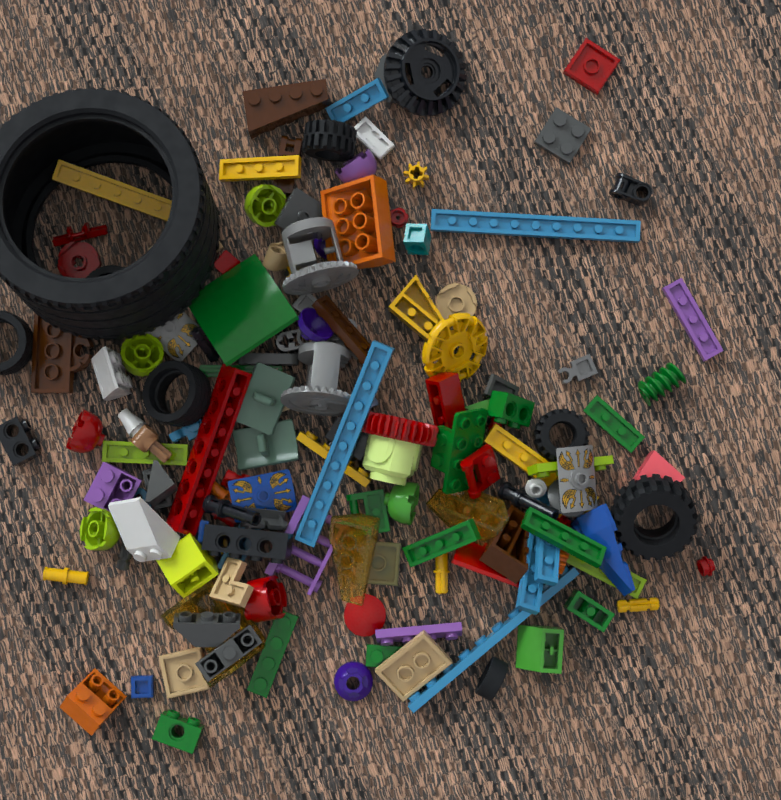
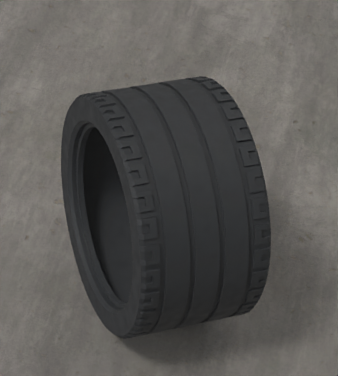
M94 87L89 89L76 88V90L72 91L65 90V92L59 94L58 92L54 93L52 96H46L42 100L31 103L30 106L22 108L19 113L10 117L11 119L5 122L0 129V278L45 322L65 333L68 332L77 337L81 335L85 339L94 338V340L104 339L105 341H110L111 339L123 340L124 337L130 339L134 335L139 334L141 336L145 335L147 331H155L154 328L160 325L163 327L169 320H174L177 314H182L184 312L183 309L186 306L189 307L192 304L191 301L200 295L199 291L204 289L206 280H209L211 276L210 271L214 269V262L218 256L216 250H219L220 238L218 230L220 225L215 202L194 147H192L189 138L186 137L182 128H179L178 124L171 120L166 112L162 113L159 107L152 106L147 100H141L139 96L133 97L127 92L121 93L115 89L111 91L106 90V88L95 89ZM59 159L84 169L104 163L132 164L154 172L172 186V205L168 221L160 237L146 254L122 270L95 278L61 276L38 266L34 252V228L45 200L60 184L52 180Z

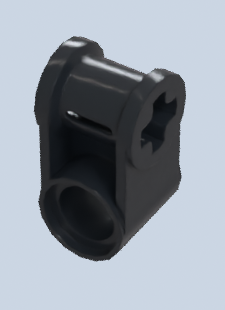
M624 173L616 174L617 180L615 185L609 191L612 197L637 206H643L648 202L652 195V188L649 184ZM636 191H643L646 197L639 198Z

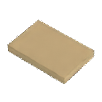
M423 630L376 667L375 673L404 702L450 666L452 659Z

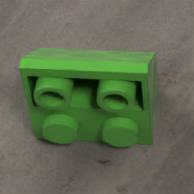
M519 624L515 668L541 673L562 674L564 629L561 627Z

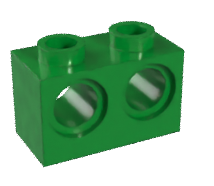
M492 390L487 416L493 417L496 423L504 425L508 423L507 426L510 428L520 429V426L529 427L535 402L508 392Z

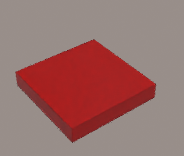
M586 38L563 71V74L598 95L619 64L620 59Z

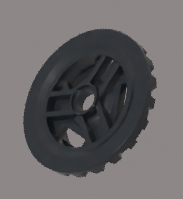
M412 30L402 35L392 44L385 58L384 79L390 95L400 107L418 116H435L449 110L458 102L461 93L465 89L464 83L467 75H465L466 64L463 63L461 58L463 55L461 51L458 52L456 49L457 45L447 39L448 36L445 34L441 35L436 30ZM425 46L436 48L443 56L425 50ZM405 64L409 66L412 85L407 80ZM422 67L430 69L431 76L429 78H425L421 74ZM447 80L449 83L447 90L437 97L433 91Z

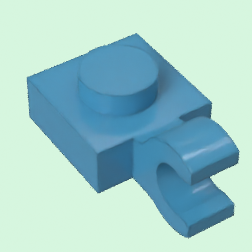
M202 418L193 423V425L182 427L170 433L169 437L172 442L176 443L186 436L189 441L195 439Z

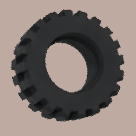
M652 474V477L648 478L647 475H642L640 480L635 481V479L629 481L628 487L623 486L619 490L620 496H615L613 500L614 505L611 507V514L617 527L615 533L618 541L621 542L622 547L626 551L630 550L631 554L635 557L642 555L644 560L655 558V561L662 560V557L668 556V558L674 557V553L677 551L681 553L685 550L684 545H690L693 541L692 535H695L698 529L696 525L698 523L697 510L690 493L686 488H683L679 481L675 480L673 482L672 477L666 475L664 478H661L660 474ZM652 505H665L674 510L670 521L657 529H644L634 523L637 515L643 509Z

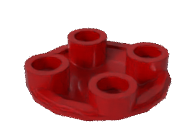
M359 594L351 598L344 610L346 626L355 635L362 637L374 635L375 630L381 629L386 620V611L382 601L370 594Z

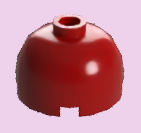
M83 409V412L80 413L73 426L72 438H68L66 449L77 453H88L96 445L101 446L105 434H102L103 424L99 417Z

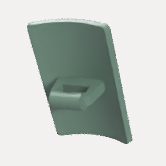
M257 362L236 422L267 435H273L284 405L281 403V394L285 390L292 388L295 377Z
M292 419L278 421L271 436L251 427L235 429L232 432L237 452L238 469L240 471L299 459L297 436Z

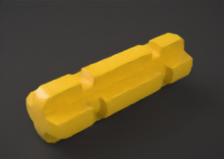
M657 597L649 598V600L639 598L629 599V601H626V599L617 601L619 613L627 612V610L638 612L650 609L652 611L658 610L660 607Z

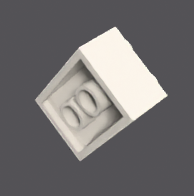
M141 497L109 503L108 508L126 550L133 555L135 560L145 562L172 557L180 536Z

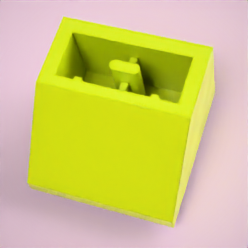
M191 533L179 540L171 558L156 560L170 585L184 599L219 574L216 560L211 555H208L207 550H201L202 545Z

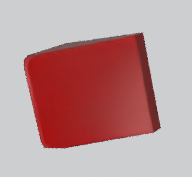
M224 250L214 262V268L223 275L241 262L230 252Z

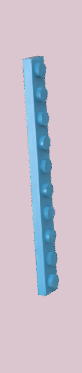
M432 209L430 231L639 243L641 221Z
M376 340L372 341L297 530L295 540L313 548L316 546L395 348Z
M565 566L563 573L559 574L557 585L543 584L540 607L579 575L575 567L570 566L568 568ZM516 608L508 614L509 618L504 623L501 621L496 623L491 628L492 633L487 637L482 635L478 638L473 649L470 651L468 648L458 656L459 660L455 664H451L443 670V674L438 678L434 677L425 685L426 688L421 692L417 691L408 698L410 701L407 703L409 709L413 713L416 712L528 618L531 613Z

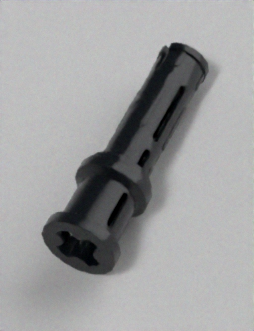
M504 482L499 488V499L507 500L515 507L526 509L532 507L557 520L559 516L558 509L527 495L524 489H517L509 482Z
M210 494L203 501L202 508L205 513H215L220 518L230 517L253 526H257L261 522L259 512L233 505L227 499H218L215 495Z

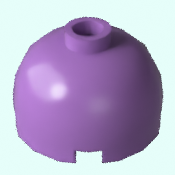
M369 148L366 149V154L363 151L360 152L353 159L343 163L345 166L341 170L338 167L334 171L342 183L375 175L377 162Z

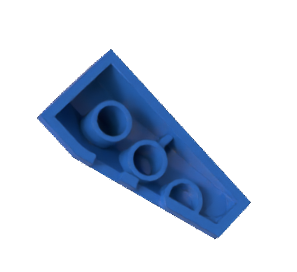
M605 503L577 517L571 523V528L607 547L599 568L625 597L635 590L628 564L622 561L621 551L623 547L621 543L616 541L614 531H617V527Z

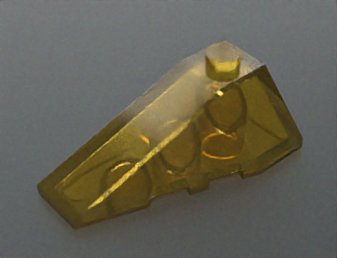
M361 513L331 517L329 541L333 547V561L337 567V581L342 601L360 606L363 605L378 538L380 518Z

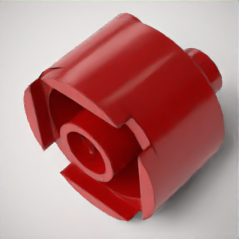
M276 575L247 581L246 584L254 588L244 610L245 618L248 621L252 620L255 623L280 619L285 616V613L282 612L283 607H287V595L283 583L277 582L276 579L278 577Z

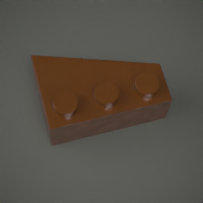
M511 505L499 520L479 560L517 584L528 570L527 554L529 553V547H527V539L529 538V532L520 528L525 513Z

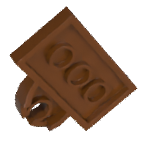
M35 312L31 393L73 394L74 372L82 371L88 367L94 356L90 354L81 356L80 349L82 346L93 348V342L90 338L85 339L81 335L78 337L73 336L71 333H65L59 328L53 327Z

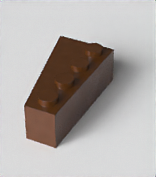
M326 79L243 91L248 132L251 139L259 134L272 131L281 125L289 124L296 119L309 116L330 106Z

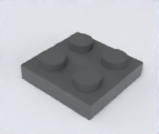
M556 107L534 141V144L569 165L591 131V128Z

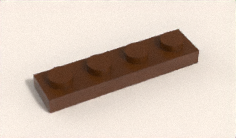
M328 295L316 300L311 306L316 310L318 316L325 320L332 332L339 336L346 348L351 350L358 358L360 364L363 365L371 346L370 343Z

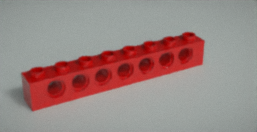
M222 363L211 394L209 408L202 419L166 521L176 532L196 535L204 513L202 508L203 501L211 493L252 377L251 373L226 366Z

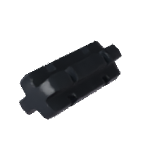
M200 326L194 327L191 335L210 362L218 361L220 356Z

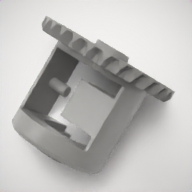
M326 217L308 218L297 221L283 230L281 236L291 271L290 276L286 277L282 285L283 291L286 294L307 295L339 287L358 275L357 265L343 260L334 223L331 219ZM331 237L333 246L324 248V253L326 255L335 252L337 261L316 263L311 240L322 238V241Z
M310 341L302 344L298 349V360L308 365L306 386H294L285 390L281 394V403L291 410L305 414L343 416L351 394L337 389L339 368H344L345 364L351 359L352 354L350 350L343 345L328 341Z

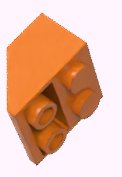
M94 668L67 695L60 708L92 736L127 696Z

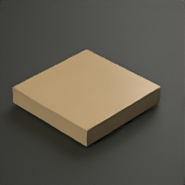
M202 647L158 656L167 699L210 689L209 682L206 681L195 664L204 657Z

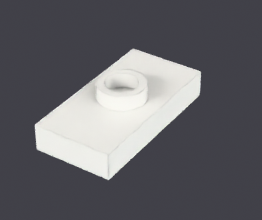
M366 116L354 127L357 130L356 138L367 149L369 148L379 161L395 147Z

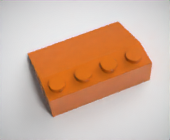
M373 174L320 191L322 215L331 219L334 223L344 261L353 262L357 265L358 269L379 267L396 262L386 180ZM331 237L325 240L326 248L333 246ZM335 252L327 254V261H337Z

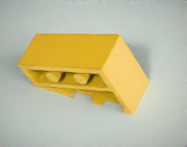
M417 275L412 278L389 305V311L426 342L430 337L429 332L440 320L444 319Z

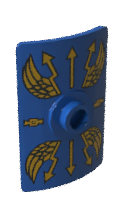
M288 469L227 482L233 505L243 508L249 507L286 512L295 511L297 507L293 482Z

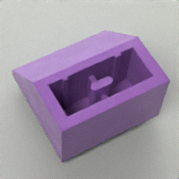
M103 462L84 501L110 512L108 508L109 503L133 499L142 480L109 462Z

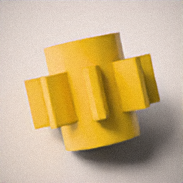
M420 162L414 166L409 163V171L403 172V175L408 177L405 180V184L411 183L413 189L418 185L423 188V180H429V176L424 174L427 171V167L422 168ZM415 172L419 173L418 179H414L413 175Z

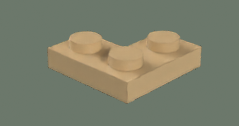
M227 557L209 597L245 608L254 589L251 585L240 582L247 563Z

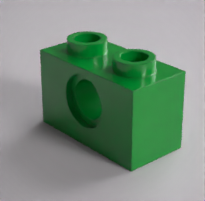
M576 589L572 591L563 606L603 633L615 615Z
M171 709L168 712L164 711L160 715L152 739L193 754L205 725L200 724L201 721L197 718L189 717L186 719L181 717V713ZM175 725H180L184 728L183 735H178L175 732Z

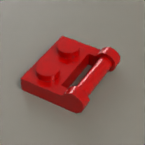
M488 443L460 463L462 471L465 472L469 487L468 495L471 499L479 498L482 491L500 479L493 447ZM473 469H475L478 482L475 480Z

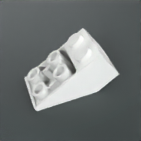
M106 346L102 347L91 361L103 400L110 401L132 394L130 388H133V383L130 376H126L120 354Z

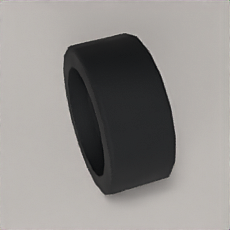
M493 656L479 679L475 693L492 701L505 679L509 664Z

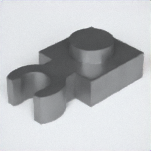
M590 354L569 362L570 369L563 367L557 371L558 374L565 372L568 375V378L563 380L562 384L569 383L573 377H576L578 382L598 373Z

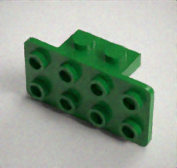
M484 408L456 412L452 429L444 425L437 426L439 430L436 444L433 447L430 466L445 473L442 491L447 495L469 489L465 472L462 471L460 463L482 447L488 411ZM473 469L474 476H475V480H476V482H477V476H476V473H475V469Z

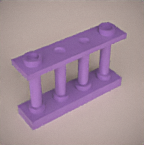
M302 495L284 533L293 535L297 533L300 521L309 503V497ZM328 514L325 523L337 528L338 531L333 540L321 534L317 543L329 548L324 560L292 544L291 554L319 567L314 579L284 565V562L283 564L269 562L264 573L272 576L275 572L278 574L281 572L309 586L308 595L311 596L313 591L317 593L323 582L319 578L341 534L346 535L351 525L348 522L350 517L345 516L343 521Z

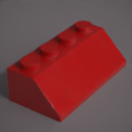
M472 542L453 551L451 563L519 588L520 580L516 584L479 560L488 543H484L481 546Z

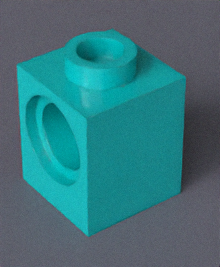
M406 223L403 243L408 254L429 255L431 234L427 224Z

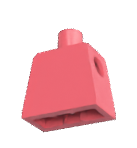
M655 450L648 453L633 477L637 481L641 479L640 476L647 475L648 478L652 477V474H660L661 478H664L665 475L672 477L673 482L675 480L681 482L685 479L679 471Z

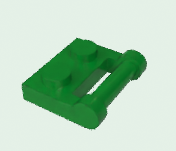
M383 489L346 495V501H349L353 524L352 537L390 531L387 508L384 505L385 496ZM359 499L364 500L368 525L366 529L361 527L357 502Z

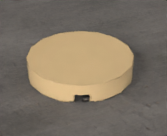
M453 283L440 290L436 297L435 306L445 320L454 313H468L470 316H473L477 308V299L469 287Z

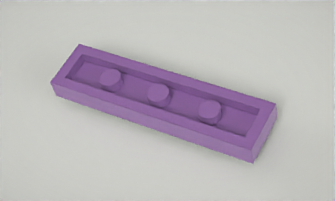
M680 278L663 287L662 291L703 362L724 351L683 279Z
M461 622L378 629L375 630L376 643H381L382 646H390L394 642L402 641L403 644H406L423 630L434 641L437 638L455 640L458 639V636H462Z

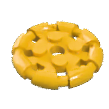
M454 313L449 315L448 319L440 320L429 332L430 337L427 342H424L422 349V362L425 364L424 370L429 378L447 370L448 372L458 373L460 382H462L461 380L470 378L479 369L481 359L485 357L487 352L488 337L485 336V326L477 317L470 316L468 313ZM459 346L457 353L454 354L455 348ZM472 353H475L473 359L471 360L470 358L472 356Z

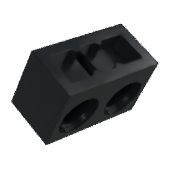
M18 416L0 425V441L13 466H21L42 455L39 450L41 449L39 441L36 437L33 438L30 430H32L30 423L27 419ZM14 426H18L19 433L14 437L11 430ZM26 444L29 451L26 455H22L21 448Z

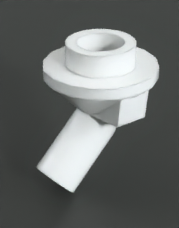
M537 478L528 480L525 486L527 495L533 498L542 497L547 490L546 483Z

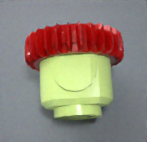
M369 411L361 431L368 433L362 465L365 470L370 471L369 478L405 486L407 478L413 476L414 471L418 469L423 445L435 446L439 428L423 422Z

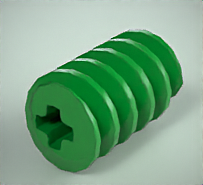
M669 362L666 364V368L661 367L659 373L653 372L652 377H645V382L639 381L637 385L641 397L648 406H651V398L656 402L659 401L657 394L665 397V389L672 393L671 385L679 388L678 381L680 380L686 384V379L683 373L674 364Z

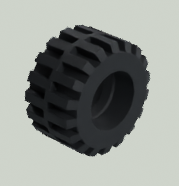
M319 119L309 121L305 124L302 151L312 158L323 161L342 162L353 159L357 130L346 123L335 120Z
M564 408L555 409L543 415L536 423L535 431H533L535 439L533 442L537 446V451L545 459H549L552 462L557 461V447L551 443L549 431L552 426L558 423L567 425L572 431L573 439L568 447L588 445L589 440L587 439L590 434L586 428L588 427L587 423H584L582 420L584 418L581 415L578 416L575 411H569Z

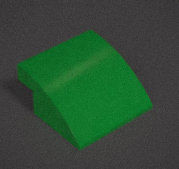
M253 254L206 285L203 290L199 291L200 295L194 298L189 306L194 317L226 366H229L299 319L256 254Z

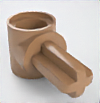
M146 424L130 440L138 449L144 453L150 451L164 463L172 455L167 448L158 442L159 435Z

